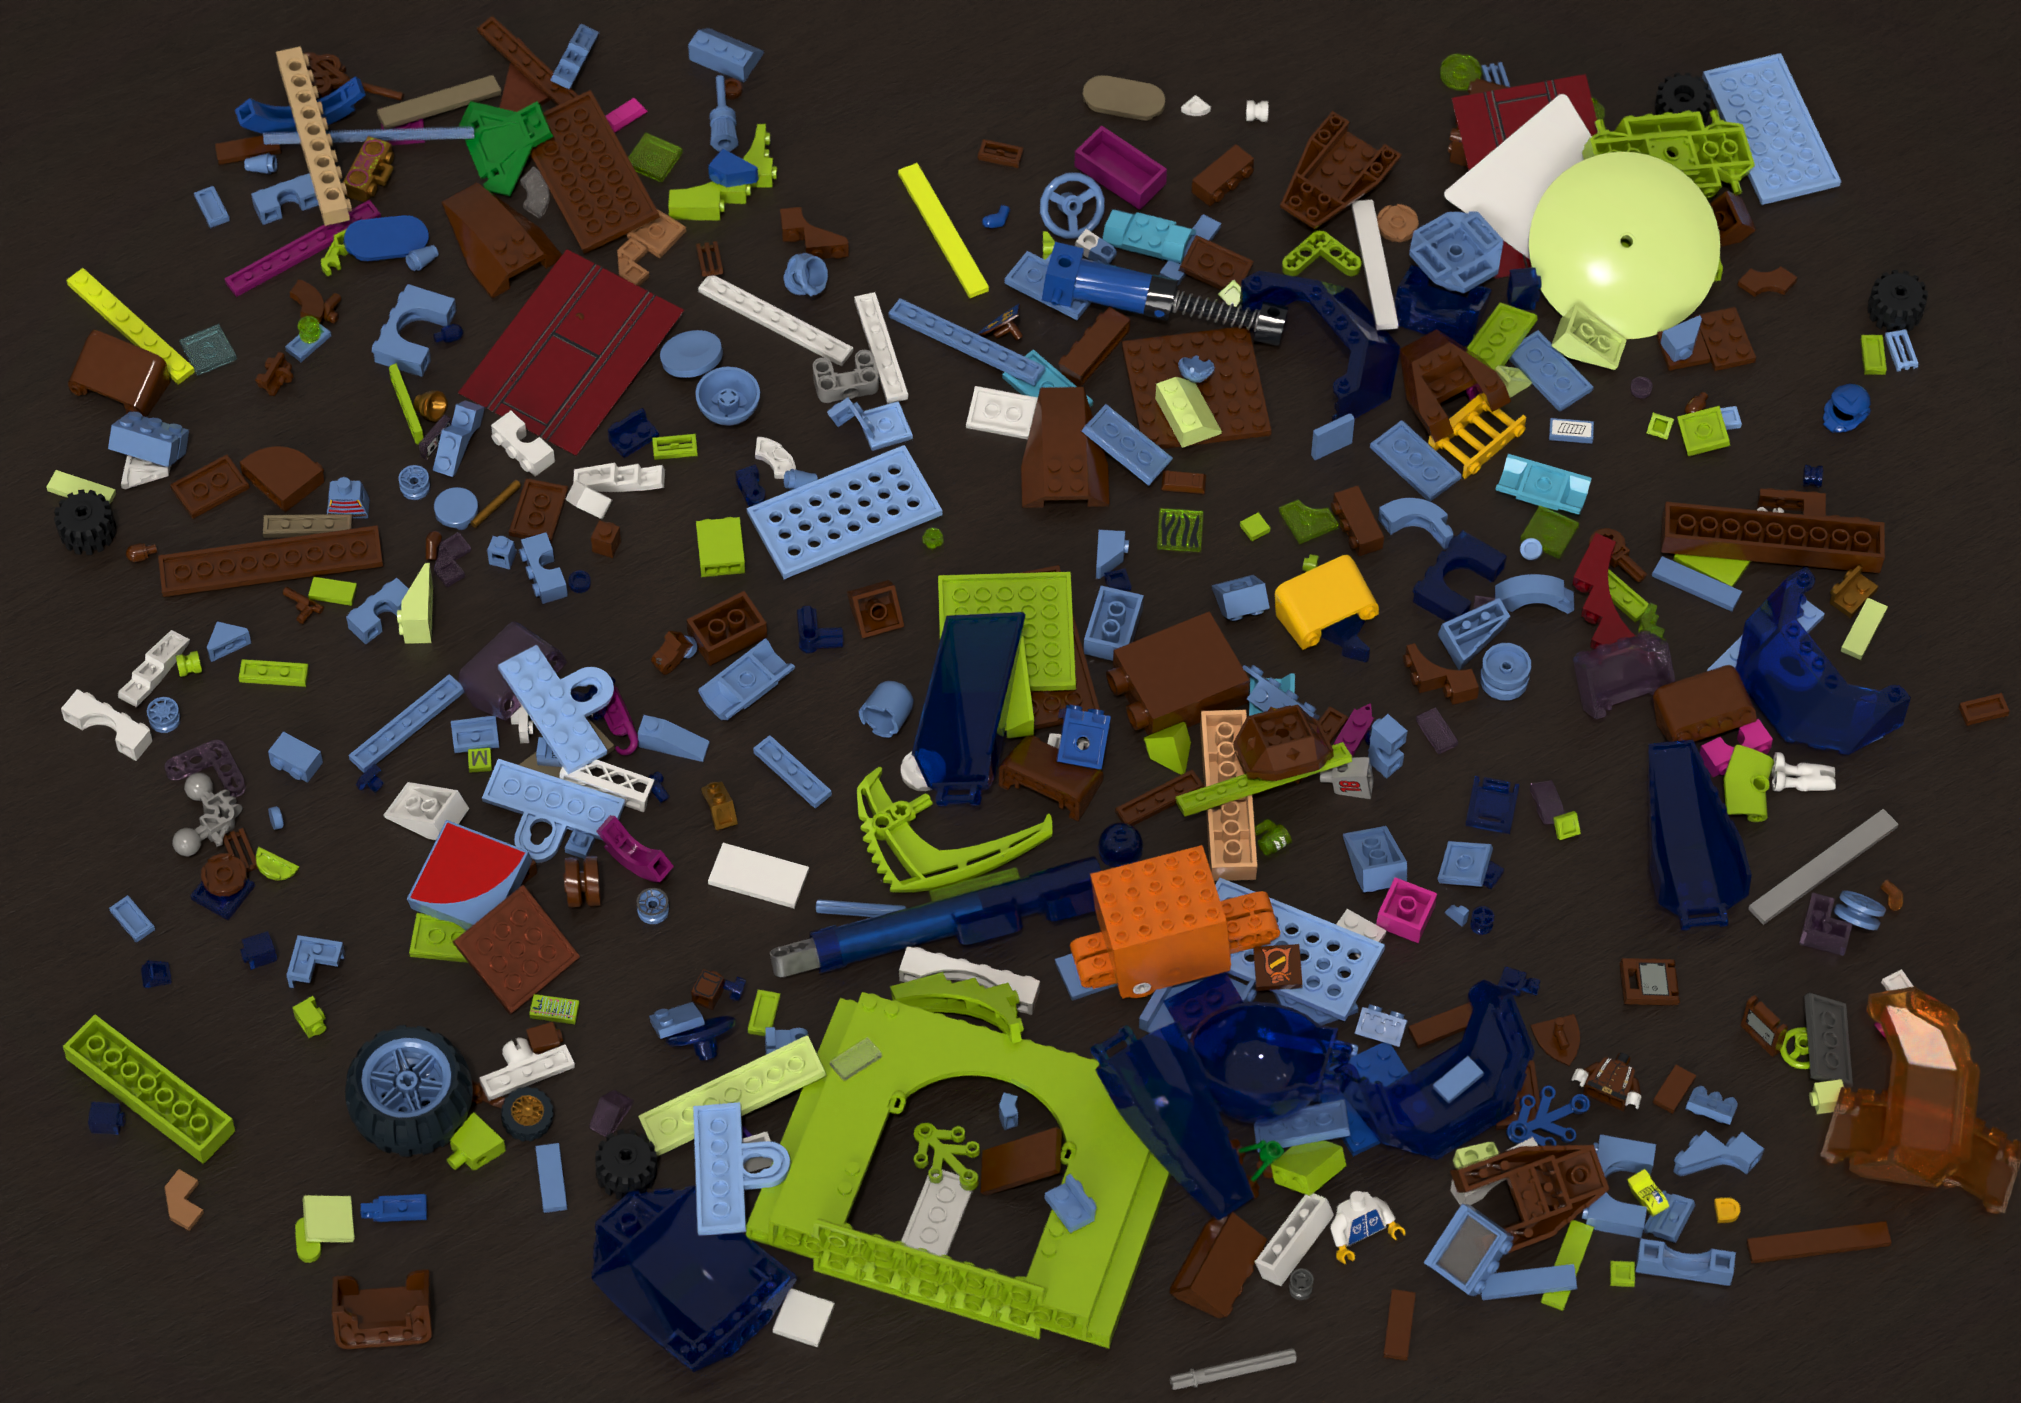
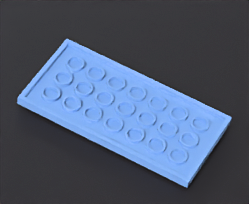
M1781 53L1703 72L1702 77L1708 84V90H1711V97L1722 120L1739 123L1744 127L1755 164L1748 177L1761 205L1840 186V177Z

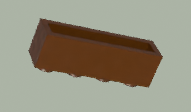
M1111 307L1104 313L1101 312L1095 324L1086 329L1081 340L1073 344L1067 356H1062L1058 364L1059 372L1075 386L1082 387L1130 332V319Z

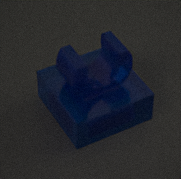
M374 763L358 779L355 785L361 791L366 786H369L376 793L384 784L377 777L381 769Z

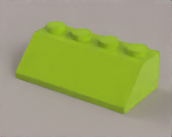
M1019 636L997 646L996 655H992L993 666L998 668L999 676H995L996 689H1001L1002 695L998 697L999 710L1004 711V717L1000 718L1001 729L1006 731L1007 738L1034 735V714L1024 638Z

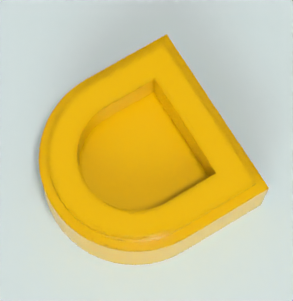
M1732 1198L1715 1199L1714 1205L1718 1223H1731L1737 1220L1740 1214V1205L1736 1200Z

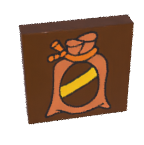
M1299 944L1253 947L1256 991L1303 988Z

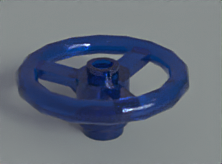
M731 1016L704 1020L705 1025L665 1038V1043L670 1046L693 1044L696 1056H699L700 1060H707L718 1055L715 1036L732 1029L737 1021L736 1018Z

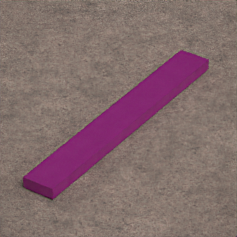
M368 200L348 212L350 220L327 226L322 225L226 277L225 283L233 294L238 297L331 246L334 241V235L347 229L353 222L381 218V213Z

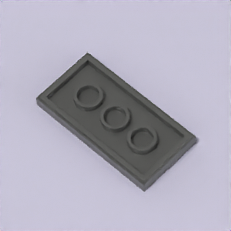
M1808 993L1804 997L1811 1078L1822 1082L1842 1079L1844 1088L1849 1089L1853 1086L1846 1004Z

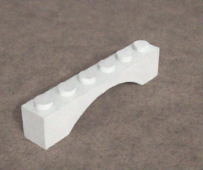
M907 946L899 969V981L908 982L943 972L947 980L964 981L976 977L979 985H983L985 988L1009 983L1012 990H1016L1019 996L1020 1003L1016 1004L1017 1011L1030 1015L1033 1014L1040 992V981L1034 977L1020 976L1008 970L1000 971L985 964L977 965L965 959H954L942 953L935 954L919 947L912 948Z

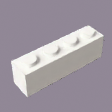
M1314 1193L1311 1196L1304 1195L1255 1261L1263 1279L1282 1286L1334 1216L1326 1198Z

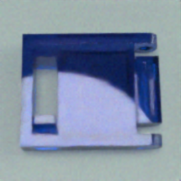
M1475 776L1465 826L1510 834L1520 784H1515L1512 793L1509 792L1511 782L1484 777L1483 785L1480 787L1478 786L1480 782L1479 777ZM1479 817H1485V818L1500 820L1501 823H1500V822H1495V821H1490V820H1485V819H1479Z

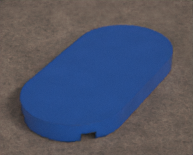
M409 215L358 220L348 226L344 235L345 249L350 255L352 254L361 261L406 257L410 251L424 248L428 241V230L425 224L418 218Z

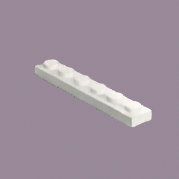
M875 292L855 296V305L870 351L875 358L887 404L908 399V392Z

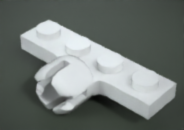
M516 1038L518 1043L516 1046L512 1040L503 1046L502 1054L508 1066L482 1076L479 1079L488 1101L516 1091L517 1088L529 1086L574 1068L575 1063L566 1045L542 1054H535L528 1041L524 1038Z

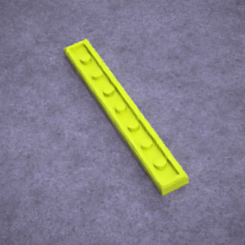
M918 163L899 169V177L968 297L972 298L988 292V284Z

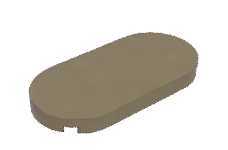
M1101 75L1088 80L1083 88L1084 102L1088 104L1091 110L1099 113L1146 121L1153 119L1156 115L1159 116L1165 108L1164 93L1160 88L1149 83Z

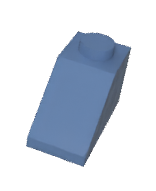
M1700 315L1663 331L1661 345L1673 362L1687 359L1692 355L1702 321Z
M1099 530L1096 579H1101L1123 562L1124 553H1128L1129 540H1125V531Z

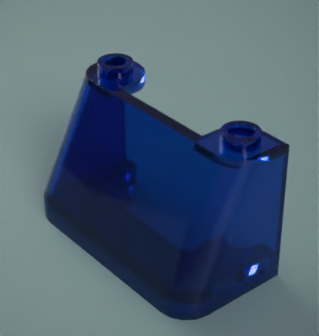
M1411 265L1398 286L1394 302L1398 325L1424 334H1429L1438 329L1461 345L1470 344L1477 332L1492 289L1476 286L1470 290L1468 298L1428 286L1429 277L1420 267Z

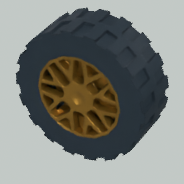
M517 1088L516 1091L509 1093V1096L504 1100V1104H502L501 1120L503 1128L505 1127L506 1132L515 1139L534 1141V1139H539L543 1134H546L548 1128L552 1125L553 1105H551V1100L546 1096V1093L539 1091L537 1088Z

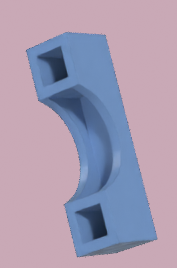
M1640 1239L1635 1272L1730 1286L1734 1274L1736 1252L1711 1249L1701 1254H1685L1670 1249L1665 1242Z

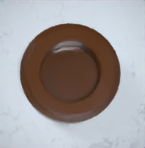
M730 78L724 81L725 97L727 99H736L741 96L742 84L739 80Z

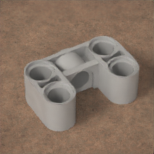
M860 350L856 353L855 369L852 372L834 373L832 363L827 358H818L813 363V380L817 396L824 403L844 400L848 397L853 399L855 397L873 395L879 389L878 369L874 355L869 350Z

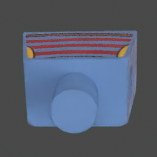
M346 477L330 482L327 514H352V518H369L370 499L362 482L350 481Z

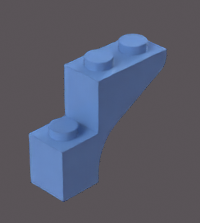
M468 401L456 404L451 426L442 429L433 471L451 477L456 475L468 442L475 430L481 425L484 406Z
M1705 1130L1700 1136L1696 1135L1693 1137L1688 1145L1689 1148L1685 1152L1682 1150L1674 1159L1675 1167L1673 1172L1678 1176H1685L1717 1165H1730L1747 1175L1761 1160L1764 1148L1743 1132L1736 1138L1733 1136L1725 1146Z

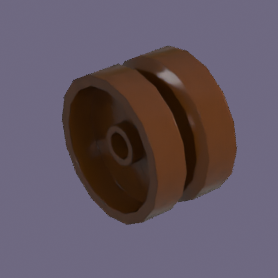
M585 856L583 861L584 871H580V863L577 857L565 858L564 887L569 908L581 907L582 893H586V902L589 906H601L597 856Z

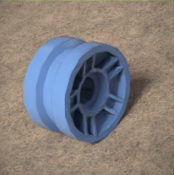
M412 465L400 472L398 477L399 485L404 497L418 500L429 493V475L425 468Z

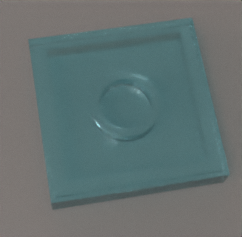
M219 324L179 340L197 376L237 359Z

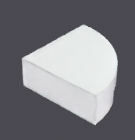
M1196 95L1181 107V112L1190 116L1205 115L1211 110V107Z

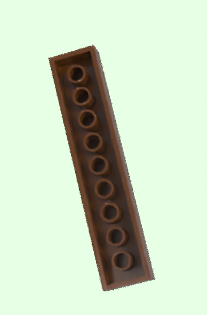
M1665 502L1662 514L1661 552L1841 570H1854L1860 565L1862 572L1880 573L1885 559L1884 522Z

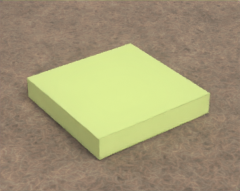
M304 1195L303 1212L306 1242H353L354 1229L351 1196Z

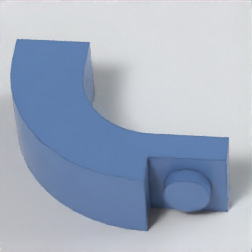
M1401 498L1379 507L1378 520L1390 535L1404 527L1418 526L1429 531L1444 550L1452 546L1453 531L1446 524L1448 514L1436 504L1419 498Z
M1540 574L1521 575L1509 578L1495 585V600L1500 598L1506 610L1510 612L1531 603L1548 604L1567 614L1574 611V592L1565 588L1564 580L1557 577Z

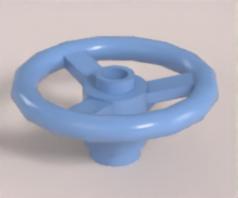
M1065 173L1054 178L1045 187L1040 199V214L1045 226L1053 234L1064 239H1077L1085 229L1092 232L1099 225L1104 214L1105 199L1100 186L1091 177L1081 173ZM1067 181H1079L1089 187V189L1078 196L1070 192H1065L1061 195L1053 192L1059 185ZM1095 196L1096 211L1093 219L1085 227L1078 229L1077 215L1082 210V203ZM1049 199L1056 202L1058 209L1067 215L1069 231L1059 228L1051 220L1048 212Z

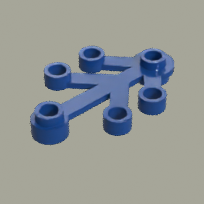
M1545 1086L1540 1091L1541 1101L1536 1117L1527 1123L1530 1109L1535 1105V1098L1532 1095H1525L1520 1100L1521 1110L1518 1119L1511 1122L1507 1127V1136L1516 1144H1520L1533 1137L1539 1146H1546L1545 1141H1549L1552 1146H1556L1554 1138H1544L1531 1132L1539 1128L1560 1136L1565 1143H1571L1576 1138L1575 1130L1564 1128L1551 1122L1571 1113L1583 1114L1590 1106L1588 1097L1583 1094H1577L1570 1100L1568 1105L1547 1114L1551 1099L1555 1097L1556 1092L1552 1086ZM1549 1090L1551 1097H1547L1544 1091ZM1529 1099L1531 1106H1527L1524 1100ZM1575 1102L1581 1104V1109L1575 1107ZM1515 1129L1521 1131V1136L1515 1134ZM1565 1132H1570L1572 1138H1566Z

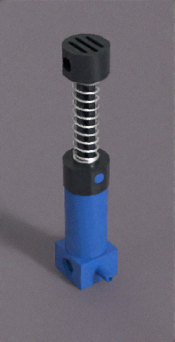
M1059 242L1054 244L1046 271L1042 301L1050 302L1055 306L1071 307L1073 298L1164 321H1169L1170 314L1176 313L1179 310L1182 311V315L1185 312L1190 313V317L1196 314L1199 319L1201 316H1205L1207 321L1209 318H1213L1215 323L1217 320H1221L1223 325L1226 322H1230L1231 327L1234 324H1238L1239 329L1242 326H1247V330L1250 327L1254 328V341L1279 347L1288 307L1263 301L1261 310L1258 311L1256 309L1253 312L1250 311V307L1246 310L1242 309L1241 305L1236 308L1233 303L1230 306L1226 305L1225 301L1219 304L1217 299L1211 302L1209 297L1203 300L1201 295L1198 298H1194L1193 294L1186 296L1185 292L1179 294L1180 291L1177 289L1178 280L1083 259L1084 248Z

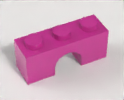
M1759 719L1756 722L1740 727L1737 740L1742 746L1752 748L1764 754H1768L1771 749L1773 738ZM1721 737L1701 745L1699 758L1712 777L1719 774L1725 775L1734 747L1727 745Z

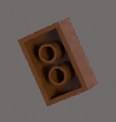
M745 591L686 620L687 633L695 639L698 650L709 666L767 637V623Z

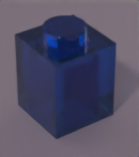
M268 931L242 939L243 949H240L243 962H248L251 969L277 961L276 952Z
M91 1102L88 1119L91 1133L119 1135L120 1126L125 1124V1112H122L120 1104Z

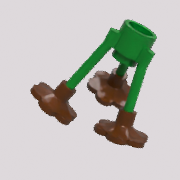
M1227 1139L1223 1142L1220 1154L1229 1167L1234 1165L1241 1166L1245 1152L1260 1148L1256 1173L1253 1176L1237 1175L1234 1178V1189L1243 1198L1249 1199L1251 1197L1256 1199L1259 1196L1258 1190L1260 1187L1257 1184V1178L1262 1173L1267 1179L1273 1177L1271 1163L1284 1153V1149L1278 1142L1269 1141L1267 1143L1265 1140H1262L1257 1144L1242 1147L1238 1139Z

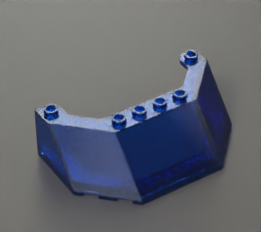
M1257 271L1241 280L1240 305L1242 309L1246 310L1250 307V311L1254 312L1256 309L1259 311L1263 301L1281 306H1286L1295 300L1308 301L1351 351L1347 373L1336 379L1333 383V392L1339 399L1335 403L1334 408L1337 413L1332 416V421L1350 413L1354 418H1357L1391 399L1401 347L1386 329L1376 330L1374 315L1350 288L1319 280L1265 271Z
M1805 567L1789 575L1745 621L1735 669L1738 671L1747 693L1786 742L1794 743L1797 741L1807 743L1809 747L1823 750L1830 748L1839 750L1841 754L1849 755L1903 726L1911 697L1899 685H1890L1877 691L1847 684L1797 620L1804 614L1801 604H1805L1807 598L1803 593L1812 589L1815 583L1814 575Z
M1485 979L1473 985L1468 993V999L1473 1011L1462 1041L1388 1086H1383L1382 1082L1378 1080L1372 1083L1365 1076L1360 1078L1357 1068L1350 1063H1343L1332 1070L1340 1091L1382 1144L1437 1160L1513 1114L1516 1106L1514 1104L1518 1090L1521 1091L1527 1075L1525 1070L1529 1059L1532 1060L1535 1050L1511 991ZM1468 1056L1484 1072V1075L1448 1104L1433 1088V1084Z

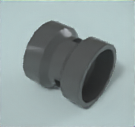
M1301 1268L1293 1271L1291 1274L1289 1293L1293 1298L1305 1300L1312 1294L1314 1278L1310 1271Z

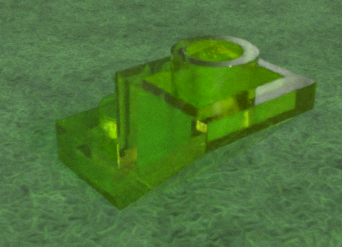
M1649 603L1640 620L1638 631L1645 644L1662 651L1666 639L1663 638L1665 629L1656 626L1659 615H1656L1658 606Z

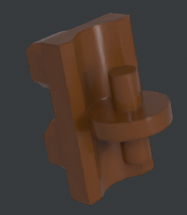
M278 352L275 358L268 357L265 362L267 372L265 374H258L255 381L260 388L266 389L270 396H275L284 382H292L294 378L290 372L292 365L286 361L285 354Z

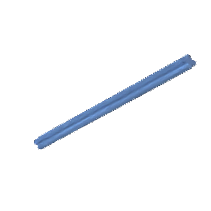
M462 126V129L461 127L460 129L459 127L457 129L456 127H452V129L449 127V130L448 127L447 129L444 127V130L443 127L441 129L439 127V130L437 127L436 130L435 127L433 129L431 127V130L429 127L428 130L427 128H423V130L422 128L420 130L415 128V131L414 128L412 130L410 128V131L409 128H407V131L406 128L405 130L402 128V131L401 128H399V131L398 128L397 131L394 128V131L393 129H389V131L388 129L386 131L381 129V132L380 129L378 131L376 129V132L374 129L373 132L372 129L370 131L368 129V132L366 129L365 132L364 129L363 131L360 129V132L359 130L357 132L356 130L355 132L354 130L352 132L347 130V133L346 130H344V133L343 130L342 132L339 130V133L338 130H336V133L335 130L334 133L332 130L331 133L330 130L328 132L326 130V134L331 135L332 143H336V141L337 143H341V141L349 142V140L350 142H362V140L365 142L368 136L379 140L384 139V141H391V139L392 141H399V139L400 141H404V139L409 141L412 138L413 140H425V138L426 140H433V138L434 140H441V138L443 140L446 137L447 139H454V137L455 139H467V136L468 139H474V126L473 129L472 126H470V129L469 126L468 128L465 126V129L464 126ZM293 131L292 134L290 132L289 134L288 132L286 134L281 132V135L280 132L278 134L276 132V135L275 132H273V135L272 132L271 135L269 132L268 135L267 132L264 135L263 132L264 145L265 143L266 145L278 144V142L279 144H299L300 142L298 132L296 134L295 131L294 134Z

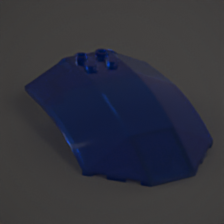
M687 1186L683 1190H673L672 1188L654 1189V1192L651 1193L631 1191L595 1222L596 1238L593 1249L594 1267L592 1270V1280L643 1332L692 1372L728 1358L739 1350L772 1319L774 1313L797 1280L795 1274L766 1253L742 1232L699 1236L696 1186Z

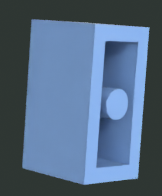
M282 732L268 751L270 763L274 768L278 770L283 769L297 780L302 779L307 783L323 763L321 751L285 732Z

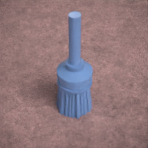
M719 75L716 77L718 106L710 113V126L712 128L710 145L716 151L725 149L730 152L738 146L735 129L736 113L733 109L726 106L724 77Z

